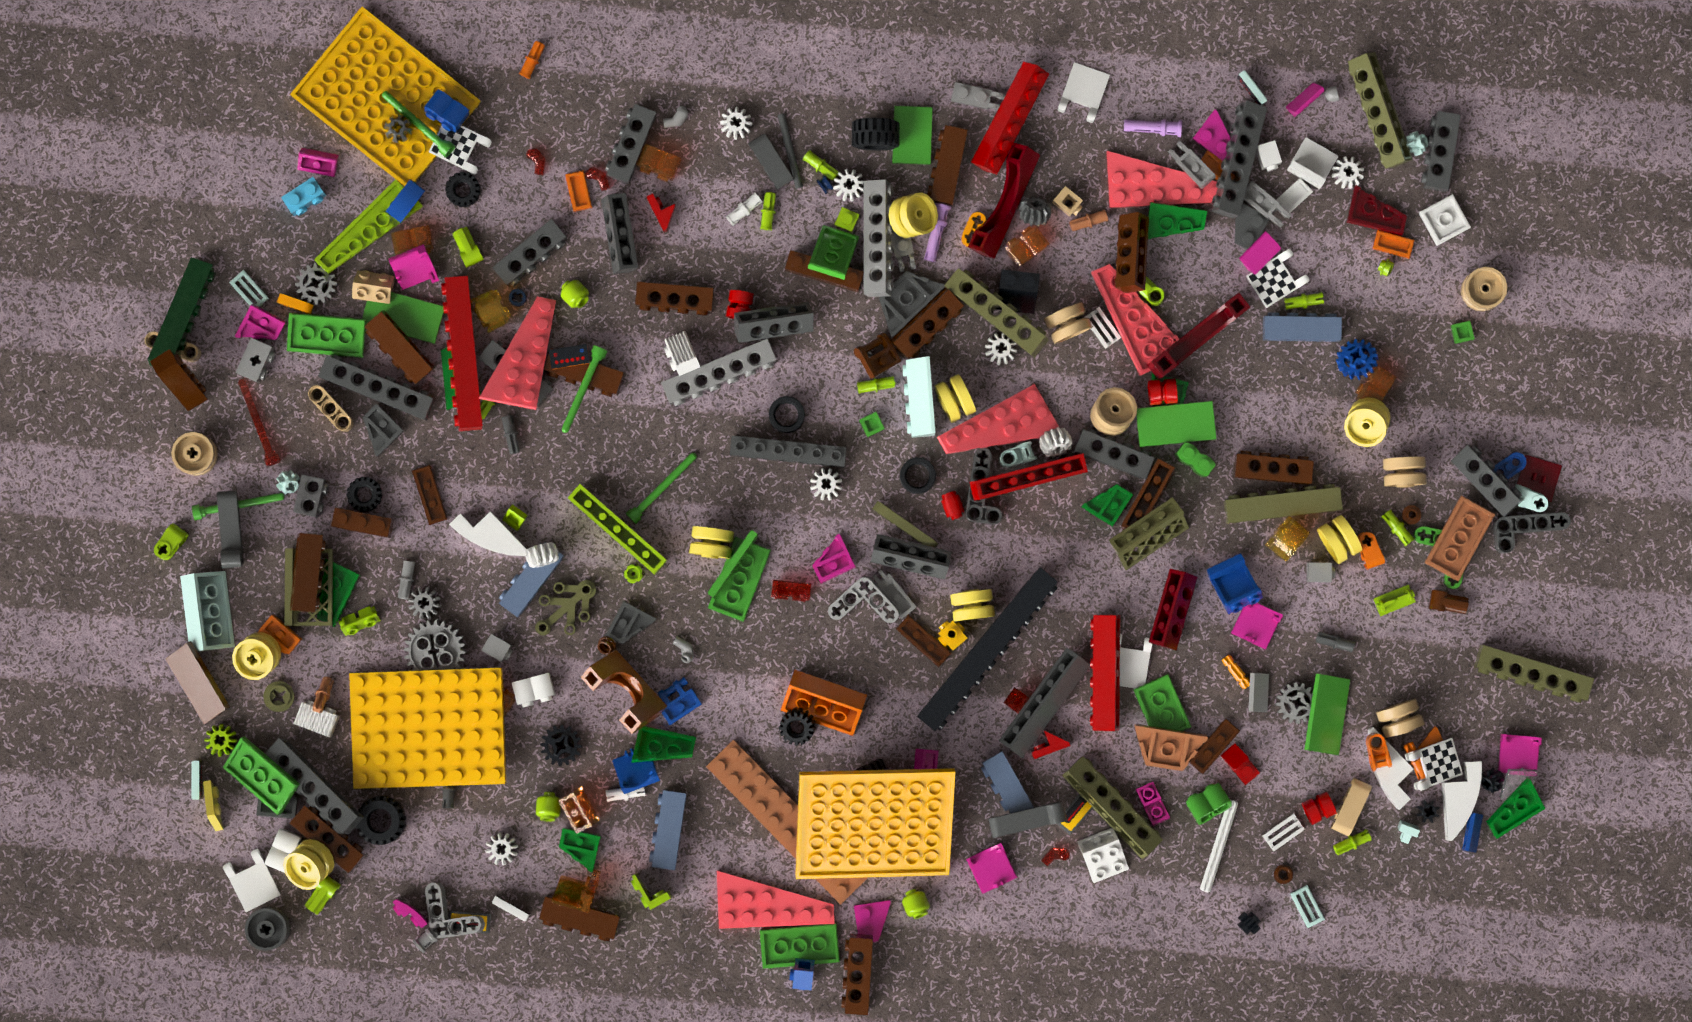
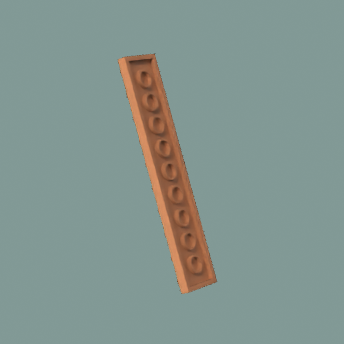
M735 740L731 741L706 767L796 859L798 805ZM868 877L821 878L816 880L841 905Z

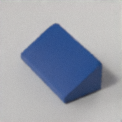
M1472 813L1467 821L1462 847L1464 851L1477 852L1483 819L1481 814Z

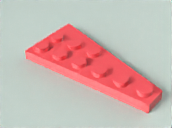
M1106 151L1109 208L1147 207L1150 205V202L1169 205L1211 204L1214 195H1216L1218 189L1216 187L1217 181L1212 180L1201 189L1185 172Z
M1110 264L1092 271L1091 274L1139 376L1150 372L1151 370L1147 364L1179 340L1178 336L1171 332L1163 320L1147 303L1140 299L1136 292L1124 293L1115 288L1116 270Z
M537 296L479 399L536 410L556 300Z
M1033 384L937 438L945 453L951 454L971 449L1040 439V436L1044 435L1045 431L1056 429L1059 426L1036 385Z
M717 870L719 929L835 924L834 904Z

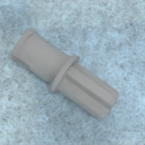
M403 561L401 578L399 577L398 598L409 599L411 584L414 582L412 578L415 562Z

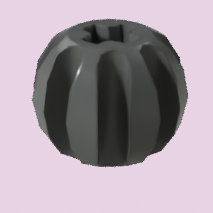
M398 115V119L392 116L389 118L391 123H385L384 129L389 130L385 135L388 139L393 137L392 142L399 143L401 138L405 142L408 140L406 135H412L413 129L408 128L412 123L409 119L403 121L405 118L403 115ZM397 125H400V132L397 133L395 129H397Z

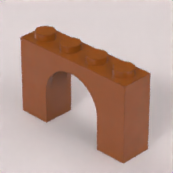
M617 650L592 664L581 676V679L592 691L597 690L604 684L615 683L630 693L634 706L629 708L619 721L631 734L659 717L667 707L662 699Z

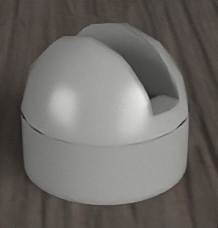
M1336 86L1329 87L1325 91V97L1330 102L1339 101Z

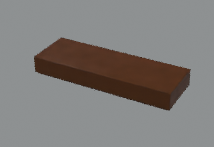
M431 465L412 470L429 525L448 520Z
M909 615L896 628L899 633L938 668L951 654Z
M1225 718L1207 741L1198 749L1197 754L1194 758L1190 759L1189 763L1201 774H1204L1240 730Z

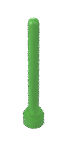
M384 91L382 93V97L438 146L439 152L444 157H448L455 149L453 143L442 140L389 92Z
M595 345L591 350L592 360L562 426V432H569L599 361L606 357L607 350Z
M695 453L689 454L637 508H630L625 514L637 524L641 520L642 512L697 458V455Z
M283 493L240 500L239 508L282 501L285 496ZM200 504L193 505L192 513L194 520H201L207 514L218 513V505L208 507L200 506Z

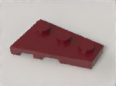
M1355 185L1346 223L1402 236L1407 216Z

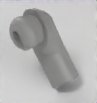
M679 106L674 117L664 118V128L681 126L688 117L687 108Z
M677 636L673 644L681 649V660L684 663H689L694 658L693 646Z

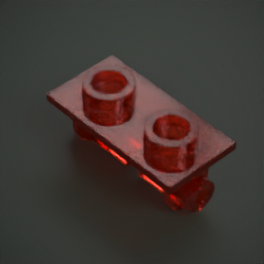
M773 580L771 597L788 600V597H792V600L809 601L811 583Z

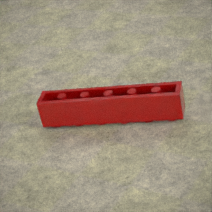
M1023 61L971 163L983 171L998 174L1049 76L1048 72L1036 64Z
M1084 453L970 481L969 483L973 499L981 500L1086 473L1088 470Z
M1093 615L1090 623L1091 630H1093V638L1090 641V647L1093 649V657L1090 659V667L1093 669V676L1090 678V687L1093 688V696L1090 697V706L1093 707V715L1090 716V726H1092V731H1119L1120 615Z

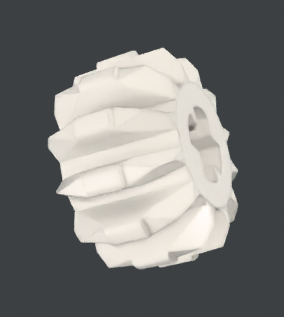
M735 107V112L733 113L729 108V116L725 113L722 114V117L726 119L720 121V125H724L721 129L722 132L728 131L726 135L728 138L733 133L734 140H737V134H740L741 138H745L743 131L750 133V129L747 127L752 126V122L748 121L751 115L744 116L746 113L745 109L739 113V108ZM734 119L741 121V123L739 122V127L731 125Z
M1345 156L1342 161H1336L1337 166L1332 167V170L1337 173H1333L1331 176L1332 178L1338 177L1335 181L1336 185L1340 181L1343 182L1341 185L1343 189L1346 184L1349 189L1353 188V184L1358 186L1360 184L1358 179L1364 178L1360 174L1364 171V168H1358L1361 164L1360 161H1357L1356 164L1353 163L1354 157H1351L1348 162ZM1347 168L1350 169L1351 173L1349 177L1344 172Z
M845 169V176L839 172L838 176L841 180L834 178V182L839 185L833 186V189L839 190L836 194L837 197L844 194L843 201H846L847 196H850V201L852 202L854 201V194L858 199L861 197L857 191L864 192V188L860 187L864 185V180L859 181L862 178V174H858L855 177L856 170L854 169L851 174H849L848 169ZM847 181L855 184L852 186V189L844 187V185H847Z
M995 333V341L990 337L988 338V342L992 345H985L986 349H991V351L985 353L986 356L993 355L990 362L997 358V365H1000L1001 359H1003L1005 365L1008 364L1007 357L1010 360L1014 359V356L1010 353H1017V349L1011 348L1016 343H1009L1011 339H1004L1005 334L1003 333L1001 338ZM1000 344H1003V348L1006 347V350H1004L1000 354L998 353L999 350H996V347H999Z
M1057 427L1056 429L1045 431L1044 435L1040 436L1039 446L1046 457L1052 456L1054 458L1058 455L1061 456L1063 453L1066 454L1067 450L1072 448V438L1065 428L1060 429Z
M822 468V476L817 472L814 473L818 480L811 479L810 482L817 485L811 486L810 489H818L814 493L815 497L822 493L821 500L823 501L825 495H828V500L830 501L832 500L831 493L835 497L838 496L835 489L842 490L841 486L836 485L841 483L842 479L835 480L839 475L837 472L831 476L832 469L829 468L828 474H825V470ZM826 479V482L827 480L831 481L830 489H827V487L826 489L822 488L823 480Z
M552 542L535 545L525 551L526 560L532 568L550 565L559 559L558 549Z
M500 832L497 835L498 840L494 835L490 837L494 843L487 842L486 845L492 848L485 850V852H492L488 859L492 860L496 857V865L500 859L502 865H506V858L509 862L513 861L510 854L513 856L518 855L517 852L512 851V849L518 848V845H511L516 839L511 838L508 841V833L502 839V833ZM499 844H501V846L506 845V848L504 849L506 852L505 854H503V852L499 853L497 851L499 849Z

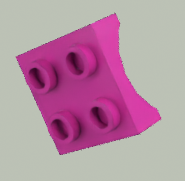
M424 244L388 258L402 290L431 279L432 283L439 281L438 274Z
M1259 603L1247 605L1241 610L1231 634L1266 650L1283 614Z
M1501 734L1498 770L1502 773L1537 776L1539 745H1541L1542 738Z
M1001 842L966 858L982 894L1017 878Z

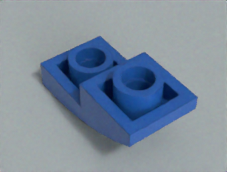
M410 179L387 208L386 212L401 223L425 190Z

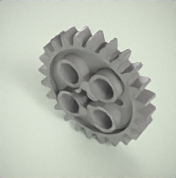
M438 619L434 621V624H432L431 620H427V626L422 622L419 624L420 629L417 627L413 628L415 634H408L411 640L405 641L409 647L404 648V651L409 652V654L404 658L411 660L407 666L413 665L412 671L462 668L459 661L466 660L461 656V654L467 653L466 650L462 649L466 643L460 642L464 636L456 635L459 629L453 631V624L446 627L445 620L441 625H439ZM431 634L434 635V644L430 637ZM440 634L446 636V644H441L438 641ZM421 638L428 641L427 648L420 646L419 641ZM434 646L435 649L439 648V652L437 654L431 652V649H433ZM444 653H448L451 656L450 663L443 661L442 656ZM425 657L432 659L431 667L424 665ZM437 658L440 663V667H437Z

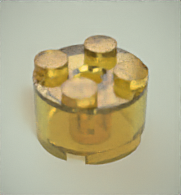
M489 289L470 299L471 304H476L474 311L484 328L488 327L487 333L506 325L511 317L507 307H502L500 303L502 298L497 289L494 291Z
M1288 516L1282 525L1280 524L1274 531L1273 537L1269 538L1265 546L1287 562L1297 548L1306 540L1310 532L1291 516Z

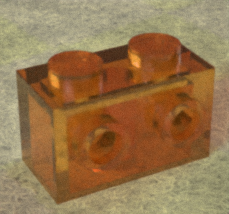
M582 786L565 794L558 800L576 834L599 821Z

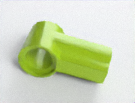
M467 227L460 228L452 233L466 268L484 260Z
M1146 276L1145 290L1138 292L1150 305L1159 306L1164 300V292ZM1153 292H1158L1161 295V299L1153 301L1150 295Z
M327 876L315 887V891L304 906L311 912L319 915L341 884Z

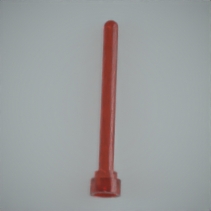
M240 379L238 381L239 387L265 451L264 462L266 467L281 462L279 455L271 448L246 381Z

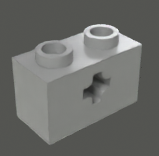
M250 338L235 373L257 383H260L261 380L264 381L268 373L266 367L268 363H272L276 353L273 351L275 348ZM259 357L261 363L255 365L253 359H258Z

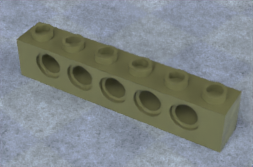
M1366 53L1347 61L1349 73L1355 81V90L1362 101L1361 107L1367 115L1368 126L1374 135V144L1379 149L1381 163L1385 166V169L1413 160L1410 149L1406 145L1407 141L1376 53ZM1365 71L1368 74L1367 80L1364 77ZM1372 89L1374 91V97L1371 96ZM1378 107L1380 108V111H1381V112H1380V115H1378V113H1377V108H1378ZM1384 125L1387 127L1386 133L1383 131ZM1390 143L1393 145V151L1390 150Z
M958 268L944 286L1035 358L1049 341L1045 336L1047 332L1039 326L1037 328L1032 326V321L1024 314L1022 317L1016 313L1018 310L1010 303L1005 305L1002 302L1003 298L996 292L991 294L987 291L989 287L982 281L977 283L973 280L974 275L968 270L962 271ZM967 285H973V289L970 292L966 293L964 291ZM982 296H987V301L984 304H979V299ZM1001 307L1002 312L999 315H994V310ZM1011 319H1016V324L1009 327L1008 322ZM1026 330H1030L1031 335L1028 338H1023V333Z
M1480 645L1474 667L1478 668L1479 673L1489 675L1490 672L1495 673L1498 679L1507 681L1508 678L1515 680V684L1522 686L1531 684L1534 685L1533 689L1542 692L1545 689L1551 690L1554 696L1563 698V695L1571 697V701L1581 703L1582 700L1588 701L1594 678L1486 645ZM1495 658H1498L1501 662L1498 669L1492 666V661ZM1512 664L1518 665L1519 672L1517 674L1511 672ZM1532 669L1536 670L1537 672V678L1535 680H1532L1529 677V672ZM1550 675L1556 678L1553 686L1549 685L1547 681ZM1569 680L1574 683L1572 691H1568L1566 688V683Z
M1082 756L1062 775L1141 859L1148 856L1163 841L1160 833L1149 826L1146 818L1133 809V805L1120 795L1116 787L1111 786L1107 782L1106 777L1093 767V763L1089 759ZM1084 774L1090 778V782L1084 779ZM1097 788L1103 791V796L1098 794ZM1111 802L1116 805L1117 810L1112 809ZM1124 816L1129 818L1130 824L1124 821ZM1138 830L1143 833V838L1138 836Z

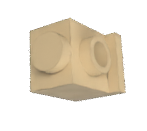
M1066 186L1052 202L1069 217L1072 214L1076 216L1083 208L1080 205L1083 200ZM1067 200H1070L1072 202L1071 207H1067L1065 205V202Z

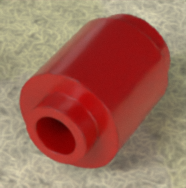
M952 491L942 495L941 503L946 517H951L952 520L963 517L962 513L965 510L959 494L957 495L956 491Z

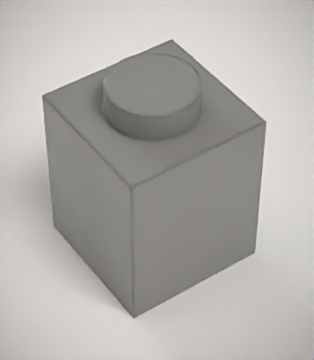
M1307 563L1306 582L1330 583L1332 578H1335V567H1332V563Z
M494 634L489 636L482 648L483 652L500 662H503L504 659L508 661L513 653V650H511L512 645Z

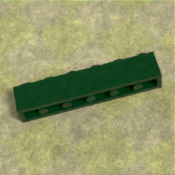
M190 258L149 354L148 362L150 366H152L151 360L169 349L174 355L180 354L181 350L184 351L187 344L185 339L188 333H192L194 328V318L200 314L202 299L205 300L208 295V285L213 283L216 272H214L212 264Z

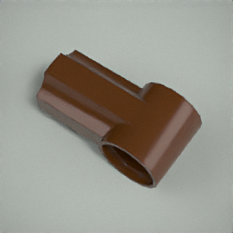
M1432 590L1428 609L1466 614L1469 598L1450 595L1444 591Z

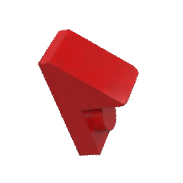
M652 193L646 196L665 233L668 231L676 204L661 210L664 206L659 196L655 198Z
M1044 731L1049 745L1045 746L1044 743L1034 747L1035 751H1032L1031 754L1033 759H1037L1069 747L1070 743Z
M1233 744L1220 755L1244 785L1260 774L1249 760V757L1236 744Z

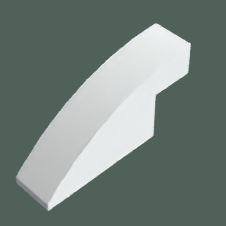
M489 512L474 527L462 514H459L449 524L460 535L482 548L510 556H526L525 551L527 549L492 512Z
M1374 727L1368 729V735L1371 733L1379 734ZM1378 737L1372 739V746H1379L1380 739ZM1386 741L1392 767L1377 768L1374 773L1387 798L1396 809L1400 810L1410 798L1398 784L1414 768Z
M1482 761L1463 762L1465 781L1442 782L1445 840L1452 841L1459 834L1472 814L1481 785Z

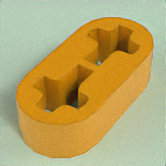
M981 212L971 214L962 233L961 241L966 247H968L969 243H967L965 235L969 236L971 230L975 231L972 219L980 216V220L983 223L986 221V217Z
M281 293L276 302L306 314H311L314 306Z

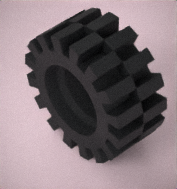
M468 172L454 173V176H450L449 181L446 182V196L450 202L461 208L475 204L474 202L478 201L481 193L479 182ZM460 183H467L470 186V193L465 197H460L456 194V187Z
M369 477L354 479L355 481L351 482L349 488H347L348 493L346 496L349 504L354 509L362 512L376 509L383 497L380 485ZM362 487H368L372 492V497L367 502H362L358 499L357 493Z
M793 708L792 711L789 710L785 713L779 726V730H781L780 735H784L783 740L785 742L788 739L789 744L792 745L794 742L795 746H798L799 743L803 745L810 740L816 726L814 725L816 722L812 720V714L808 715L809 711L803 712V708L799 710ZM795 720L801 721L804 725V731L801 733L794 732L790 727L791 722Z

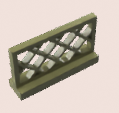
M1172 497L1111 538L1109 542L1114 548L1123 568L1128 570L1189 529V526L1184 518L1183 510Z
M286 548L284 625L288 627L333 626V549L321 551V553H328V561L323 565V570L328 574V580L323 585L321 584V589L317 591V595L324 590L328 594V599L324 604L319 603L321 607L314 614L308 612L311 617L306 622H299L300 611H290L296 549ZM324 609L328 613V622H320L315 616Z

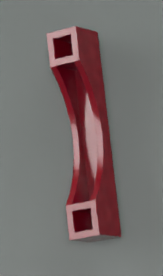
M1013 143L1006 159V180L1001 198L990 217L980 227L975 229L968 247L982 256L995 259L1039 160L1040 154L1028 146Z
M1238 292L1148 363V368L1158 380L1161 379L1251 307Z

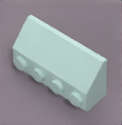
M930 357L906 360V365H902L903 376H907V384H904V394L908 395L909 403H905L906 414H910V422H907V433H911L912 438L935 436Z
M226 572L193 573L180 576L188 642L191 641L197 652L235 647Z

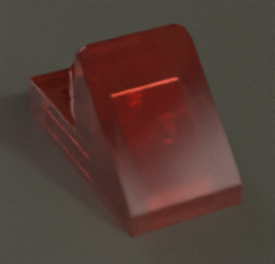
M1014 687L1004 701V704L1019 714L1029 700V697Z

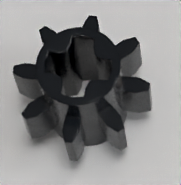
M1491 768L1482 773L1484 778L1481 779V785L1485 790H1491V793H1494L1504 788L1502 783L1505 781V778L1501 771Z
M1422 800L1423 805L1416 806L1419 809V813L1416 816H1422L1423 823L1426 822V819L1433 823V818L1439 817L1436 814V810L1440 807H1434L1433 800L1429 804ZM1430 807L1432 814L1425 816L1426 812H1424V809Z
M1250 911L1248 914L1243 912L1238 917L1240 922L1237 925L1245 934L1248 935L1250 932L1256 934L1261 929L1258 926L1261 921L1253 912Z

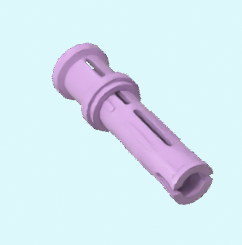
M1124 119V131L1160 133L1162 136L1177 135L1181 137L1182 120L1171 122L1163 119L1160 122Z
M935 203L938 220L934 230L930 233L924 260L936 262L944 227L947 226L948 211L951 210V206Z

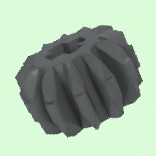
M1033 196L1025 198L1019 207L1020 219L1024 220L1025 224L1029 223L1031 226L1036 225L1039 227L1040 224L1046 225V222L1051 218V204L1047 203V199H1040V196L1038 198Z

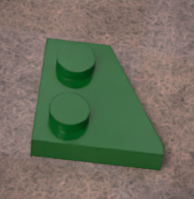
M1116 484L1087 503H1084L1081 508L1113 527L1133 494Z
M563 827L559 848L571 855L575 861L581 863L589 872L593 873L601 835Z

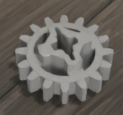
M314 263L313 268L306 265V271L300 270L302 276H296L300 280V282L295 283L296 287H300L296 291L297 294L303 293L301 299L305 300L308 298L307 303L311 304L314 301L315 305H319V301H322L326 304L325 299L327 297L332 299L331 292L336 293V290L333 289V286L338 285L337 282L333 281L336 276L334 274L329 275L321 267L318 268L316 263ZM315 272L323 273L326 276L319 277L315 274ZM308 276L309 279H308L307 283L304 284V281H305L306 277ZM315 280L321 282L318 284V288L313 286ZM329 283L328 289L324 293V288ZM314 292L318 297L310 296L307 293Z
M1297 682L1293 683V687L1287 684V690L1280 689L1282 695L1276 696V698L1280 699V702L1275 703V705L1281 708L1277 712H1283L1282 719L1288 717L1289 723H1292L1294 719L1296 724H1300V719L1307 722L1306 717L1310 716L1313 693L1310 694L1311 687L1304 688V683H1301L1300 687H1298ZM1297 690L1295 695L1291 697L1286 696L1289 692ZM1304 693L1307 695L1309 703L1305 701ZM1299 698V702L1305 706L1294 708L1295 704L1289 700H1297ZM1284 703L1288 704L1290 708L1289 713L1286 711ZM1300 710H1307L1304 714L1297 716Z

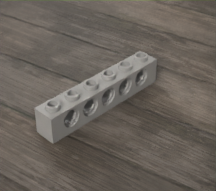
M886 179L864 181V294L868 297L891 296V290L894 288L893 279H891V272L894 269V264L891 260V253L894 250L893 242L891 241L893 228L889 221L891 196H893L894 190L891 183ZM882 197V202L876 205V200ZM882 215V221L876 224L877 217ZM882 234V240L876 242V237ZM882 253V259L876 261V256ZM882 272V278L876 280V275Z
M765 339L704 364L693 371L663 381L661 384L670 405L674 404L676 407L686 402L685 399L691 396L693 399L703 396V392L710 389V392L720 389V385L725 382L728 385L739 381L738 377L742 375L746 377L756 374V370L759 368L769 369L774 366L773 363L776 362V358L768 339ZM751 355H759L761 358L760 362L752 364L749 360ZM734 362H741L743 368L740 371H734L732 369ZM717 369H723L725 376L718 379L714 376V372ZM705 376L707 378L706 385L699 386L696 382L697 378ZM686 383L690 386L687 393L679 391L681 384Z

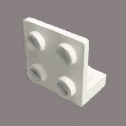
M1305 138L1288 166L1287 171L1320 189L1336 162L1338 155L1309 138Z
M1113 828L1077 841L1093 883L1129 869L1120 841Z

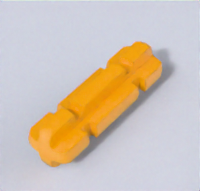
M1225 656L1222 662L1225 666H1228V670L1236 681L1240 682L1239 685L1243 689L1249 687L1250 680L1248 677H1245V673L1238 664L1234 663L1232 656Z

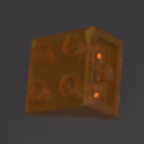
M594 869L592 876H587L586 882L560 876L552 903L589 913L598 888L601 871Z

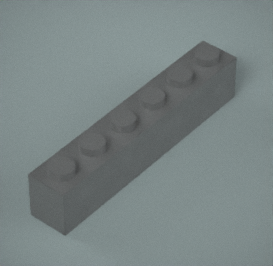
M1066 648L999 741L1023 758L1088 670L1090 664Z

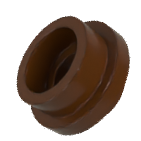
M1414 505L1407 506L1402 511V519L1407 524H1416L1421 519V511ZM1410 511L1415 513L1414 518L1409 517Z
M603 636L598 641V650L602 654L608 655L616 650V643L612 638Z
M1279 865L1274 870V878L1280 884H1287L1293 878V871L1287 865ZM1281 871H1286L1287 875L1285 878L1280 877Z

